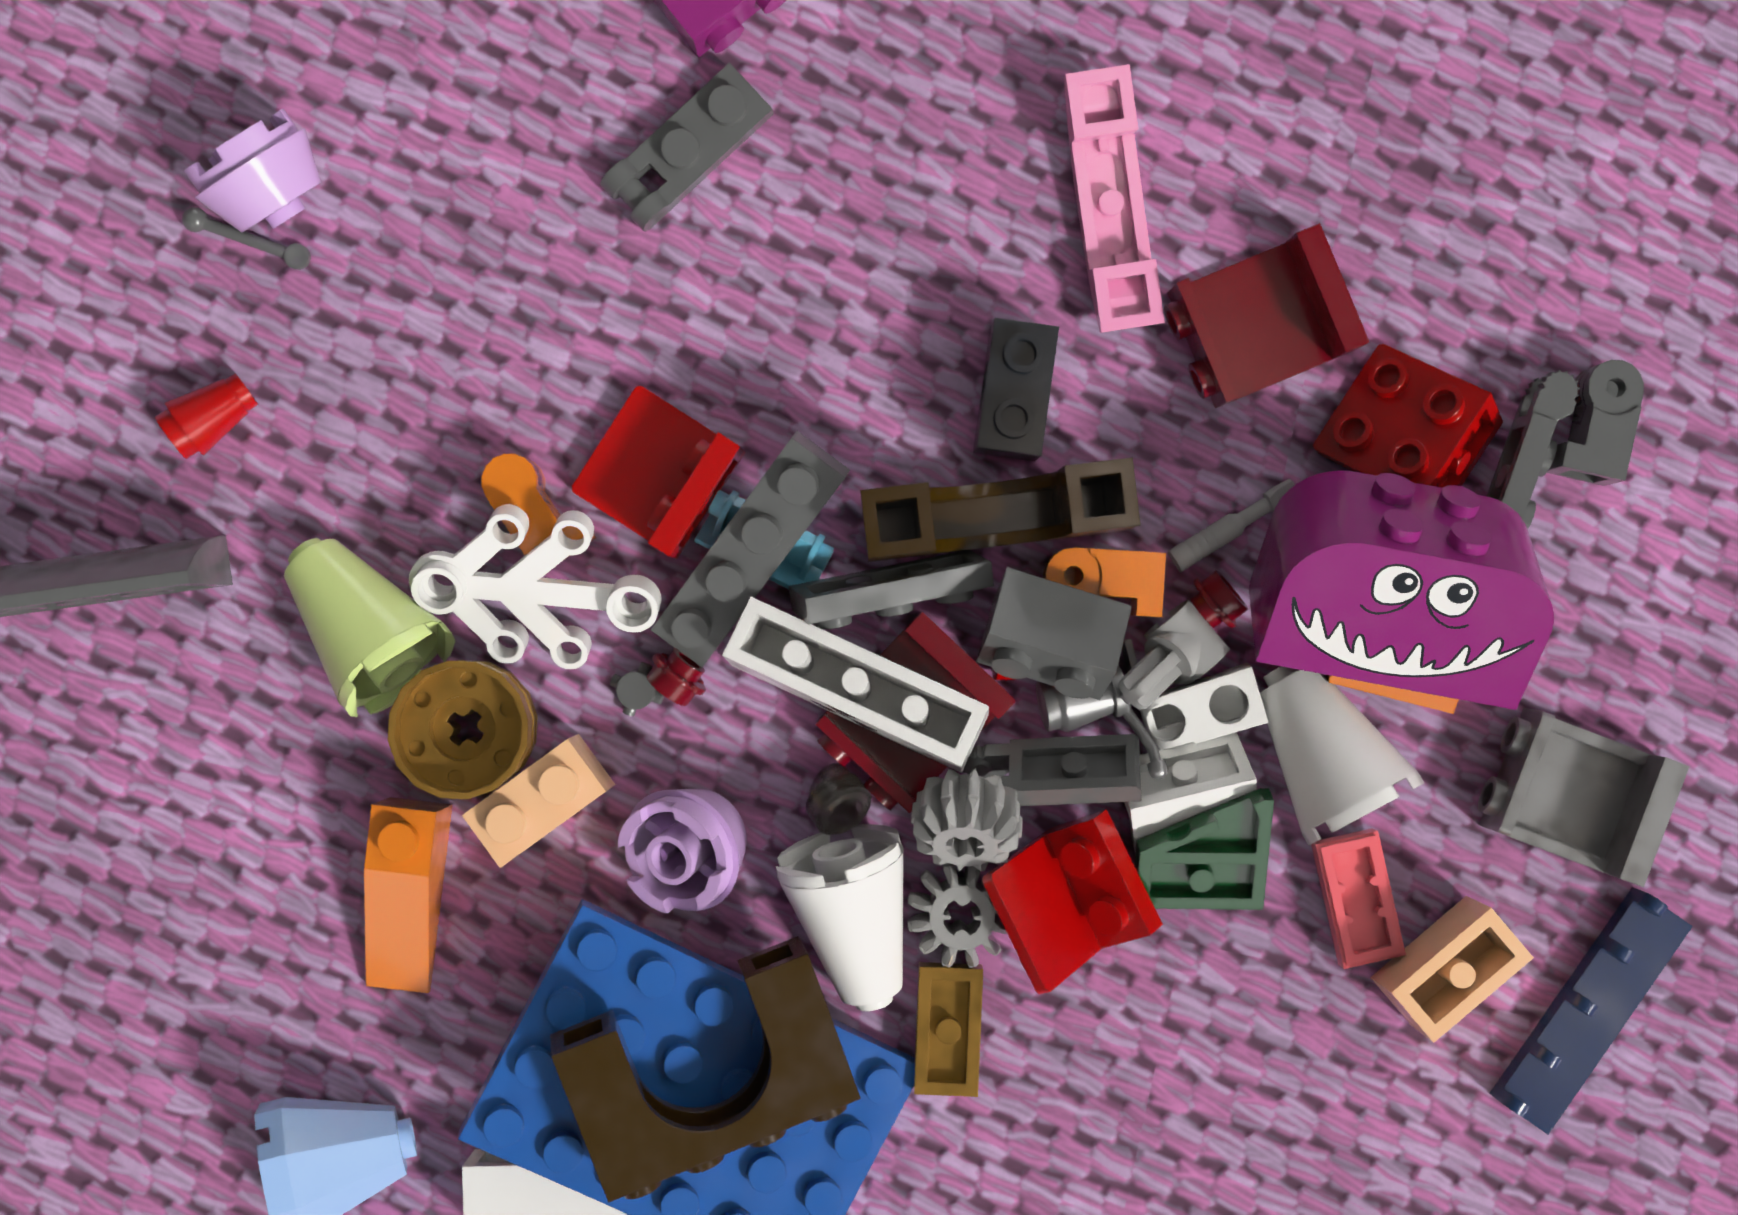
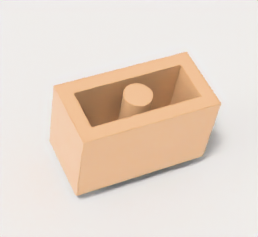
M577 734L562 742L462 816L499 868H501L616 784L582 737Z
M1465 896L1406 946L1405 956L1392 958L1370 978L1409 1024L1434 1043L1534 957L1491 907Z

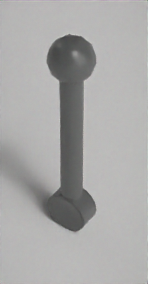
M197 207L185 210L182 215L183 225L191 232L206 230L281 257L288 266L296 270L304 269L310 263V252L301 244H290L287 247L246 231L241 233L232 226L208 218L204 210Z

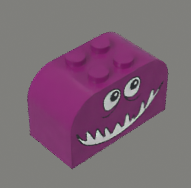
M1328 471L1310 476L1290 488L1274 509L1249 585L1256 662L1513 710L1517 709L1550 638L1554 624L1553 607L1527 526L1513 508L1497 499L1477 495L1465 487L1448 485L1439 488L1413 483L1405 477L1392 473H1382L1375 476L1353 471Z

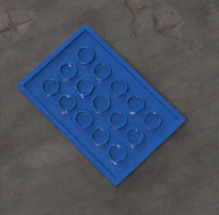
M581 899L459 1128L458 1140L629 1215H846L914 1087L915 1058L832 1018L861 1099L847 1104L846 1110L835 1118L822 1122L808 1120L786 1129L784 1136L772 1144L763 1147L747 1145L724 1155L723 1160L718 1165L700 1173L684 1171L662 1181L655 1191L637 1199L621 1197L608 1203L552 1060L550 1034L613 1010L637 1073L647 1088L664 1101L677 1106L693 1108L720 1103L742 1089L758 1066L762 1053L763 1035L761 1024L743 975Z

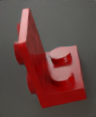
M1379 344L1320 432L1313 447L1321 456L1353 472L1375 476L1382 473H1392L1405 477L1413 483L1439 488L1448 485L1462 486L1503 424V420L1491 392L1386 344Z
M636 386L573 483L572 491L648 540V543L669 557L678 559L707 514L715 495L719 490L723 489L744 456L745 451L732 440L719 432L716 434L645 387Z
M1107 809L1045 831L1009 857L1006 863L999 864L982 878L992 905L997 911L1019 956L1020 962L1038 994L1054 990L1101 949L1150 936L1163 925Z

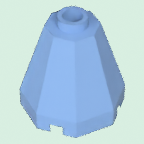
M284 1097L260 1103L254 1114L255 1130L268 1127L270 1142L257 1145L258 1165L268 1215H342L407 1174L406 1159L417 1156V1146L411 1118L399 1120L396 1108L393 1105Z

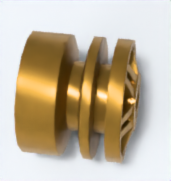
M446 661L421 670L401 688L389 712L388 743L396 766L415 787L439 798L471 799L497 789L526 765L537 742L538 714L530 692L512 672L491 662ZM476 711L481 716L477 727L484 733L482 739L472 737L463 742L457 737L461 726L455 721L457 714L468 716Z

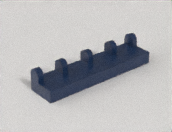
M1632 887L1489 1094L1549 1135L1693 926L1667 909L1668 906L1658 898Z

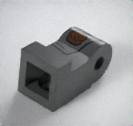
M1609 360L1582 371L1574 379L1575 381L1578 380L1577 387H1580V389L1577 391L1579 396L1574 399L1577 403L1574 408L1575 412L1568 441L1557 445L1555 458L1547 473L1601 486L1626 480L1642 408L1644 382L1640 372L1632 364L1623 360Z

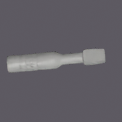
M1288 479L1263 493L1262 499L1238 514L1225 515L1207 526L1206 529L1199 531V533L1170 549L1168 555L1178 571L1183 572L1204 557L1241 536L1246 526L1267 513L1274 512L1279 500L1295 485L1294 482Z

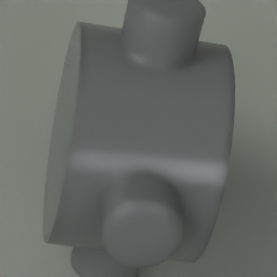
M640 662L638 669L632 670L624 676L613 675L610 686L616 688L617 697L622 705H624L622 711L624 714L634 716L637 709H642L651 702L662 703L664 696L646 678L652 665Z

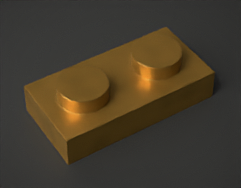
M919 962L914 1094L978 1097L983 993L982 964L970 968L968 964L953 963L951 967H946L942 963Z

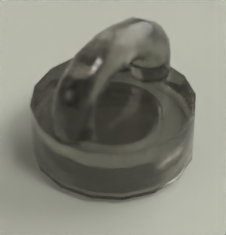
M832 763L823 767L814 778L806 802V813L821 833L826 835L842 834L854 828L864 819L871 806L872 796L857 775L850 773L840 763Z

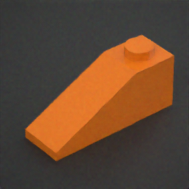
M394 797L371 804L364 863L366 986L421 993L431 992L453 804Z

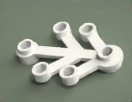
M511 504L497 507L493 511L486 529L457 553L452 554L445 551L426 553L415 562L409 574V587L412 596L421 608L429 613L439 615L454 612L487 644L486 647L490 656L496 661L505 664L514 663L523 656L529 641L528 632L517 621H499L479 599L501 601L550 649L552 660L564 669H577L584 665L591 649V638L584 629L578 626H564L544 605L606 611L611 622L626 632H641L650 628L656 621L661 605V593L653 581L642 575H627L617 580L615 584L541 578L569 555H579L589 547L594 534L593 522L586 514L575 510L561 514L554 525L551 535L503 574L477 572V570L499 550L514 549L523 542L529 529V518L521 508ZM500 520L511 521L518 528V532L515 534L505 533L499 528L497 522ZM566 526L576 527L582 532L584 538L572 540L565 536L562 528ZM433 574H440L449 578L453 585L445 586L438 583ZM625 593H639L647 601L633 603L626 597ZM509 636L516 641L518 646L514 648L505 647L499 642L498 637ZM573 642L579 646L581 652L570 654L562 648L561 643Z

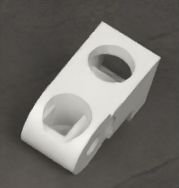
M1248 663L1223 670L1221 673L1194 681L1188 685L1165 690L1148 708L1140 710L1145 729L1159 750L1191 742L1196 744L1269 723L1253 669Z

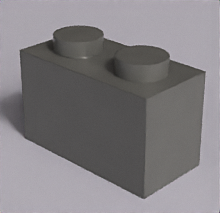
M1007 567L993 599L976 662L991 666L995 672L1004 677L1012 679L1029 678L1055 686L1057 691L1072 698L1082 699L1090 697L1100 700L1116 674L1132 606Z

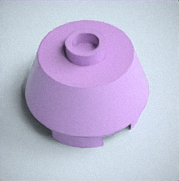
M284 109L279 110L269 119L275 127L270 132L263 121L260 120L215 148V152L212 153L213 156L208 159L213 167L205 172L199 162L192 164L184 170V173L199 192L195 199L241 233L264 219L268 221L273 229L304 210L305 207L298 197L321 183L305 128L298 130Z
M673 789L651 793L640 800L634 807L629 818L623 824L618 837V848L625 846L626 861L633 874L626 880L628 885L643 902L663 913H669L673 908L686 911H701L721 903L730 894L736 883L747 845L746 829L738 811L723 796L706 789Z

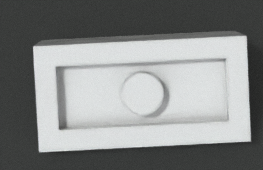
M1237 732L1196 744L1191 742L1159 750L1161 760L1166 761L1168 770L1167 775L1163 779H1154L1150 776L1147 764L1150 763L1148 753L1140 755L1142 801L1124 802L1129 815L1131 839L1135 853L1138 839L1257 790L1255 774Z

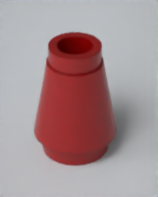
M234 373L226 379L223 378L165 402L167 409L155 416V419L175 448L185 459H188L198 451L204 456L249 413L248 411L259 404L240 377Z

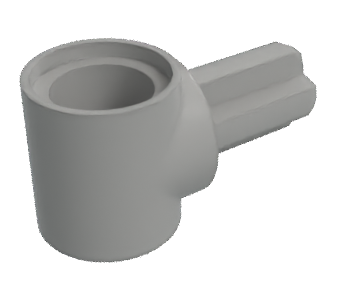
M1185 600L1169 612L1171 618L1164 624L1159 626L1156 623L1145 633L1144 637L1147 639L1144 646L1145 656L1118 684L1122 692L1120 697L1126 704H1132L1138 710L1148 708L1172 683L1185 685L1192 683L1214 667L1229 652L1230 648L1189 600Z

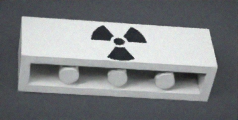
M750 597L722 654L731 666L961 773L989 715L988 705L812 624H807L805 621L753 597Z

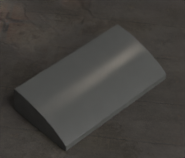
M226 535L0 566V617L233 585Z

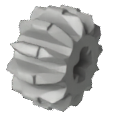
M976 768L970 774L960 775L956 771L948 769L944 779L939 777L927 778L924 789L917 792L916 802L912 806L911 824L914 825L913 835L917 841V851L926 855H932L933 863L936 865L951 863L957 866L958 871L965 866H974L980 871H985L989 862L996 864L1006 863L1009 852L1018 849V839L1022 836L1023 818L1020 816L1017 790L1003 786L1001 776L994 775L987 778L978 776Z
M946 863L943 864V870L947 880L941 883L932 872L925 870L920 875L924 886L932 893L931 896L921 892H910L908 896L909 905L915 909L925 911L907 920L909 931L923 932L930 930L919 943L920 951L926 955L933 952L941 944H944L941 951V963L946 967H951L955 962L957 950H964L965 959L970 968L978 966L979 958L975 947L981 944L990 954L998 955L1001 952V946L991 932L994 931L1002 934H1007L992 905L982 880L980 883H977L980 870L974 866H966L964 877H958L956 866ZM954 900L961 906L967 905L970 901L974 902L977 906L970 908L974 917L973 922L968 925L961 920H957L951 925L945 920L951 918L947 907L948 904Z

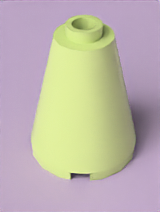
M318 538L307 540L296 547L289 555V565L285 570L284 578L339 704L344 707L350 716L358 717L357 707L364 706L370 714H375L389 708L394 704L401 688L416 676L437 654L443 662L451 655L455 639L448 627L432 613L421 608L415 600L336 539L321 541Z

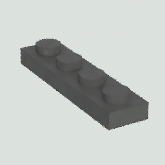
M797 430L651 631L696 664L703 667L741 617L750 597L755 598L846 478L850 469Z

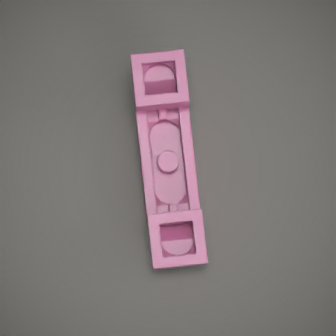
M1130 64L1065 74V100L1073 182L1088 280L1099 332L1104 333L1163 324L1165 321L1156 259H1151L1134 134L1138 130Z

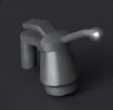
M1131 639L1124 640L1122 646L1128 672L1137 664ZM1119 664L1115 676L1100 700L1090 697L1082 699L1072 698L1057 691L1055 686L1042 682L1036 683L1039 711L1046 731L1060 729L1061 731L1069 732L1110 714H1113L1114 717L1123 716L1148 751L1150 763L1147 764L1150 776L1154 779H1163L1167 775L1166 761L1161 760L1158 746L1131 709L1132 704H1126L1120 697L1122 692L1118 684L1124 675Z

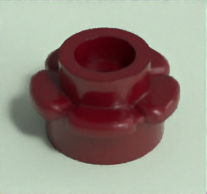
M1217 570L1203 581L1198 577L1195 578L1193 582L1199 592L1190 600L1198 612L1213 628L1222 622L1229 628H1235L1237 626L1235 620L1248 610L1240 595Z
M676 648L673 649L670 655L666 653H656L653 655L654 666L646 675V678L663 696L676 704L687 706L696 694L703 695L705 693L706 687L701 679L705 672L703 667L696 664Z

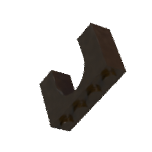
M1133 457L1065 465L1058 471L1048 474L982 484L929 487L928 482L860 490L868 562L1115 533L1141 526Z
M799 936L737 960L761 1024L763 1046L758 1066L749 1081L736 1094L720 1103L696 1108L683 1107L664 1101L651 1092L637 1073L613 1010L550 1034L552 1060L608 1203L621 1197L637 1199L655 1191L662 1181L684 1171L700 1173L718 1165L723 1160L724 1155L747 1145L763 1147L772 1144L784 1136L786 1129L808 1120L814 1122L830 1120L843 1113L848 1106L847 1104L861 1099L811 960Z

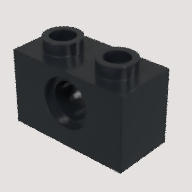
M994 318L989 331L973 453L1034 462L1042 456L1059 326Z

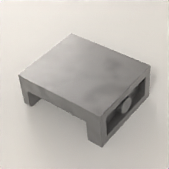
M1523 708L1520 718L1514 717L1511 719L1503 733L1500 747L1501 751L1506 753L1498 776L1490 777L1481 791L1478 810L1483 813L1479 826L1644 887L1690 766L1667 757L1648 754L1558 720L1555 718V715L1547 712Z

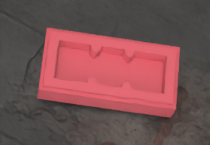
M1371 828L1318 840L1311 844L1338 965L1343 969L1405 956L1406 952L1378 831Z

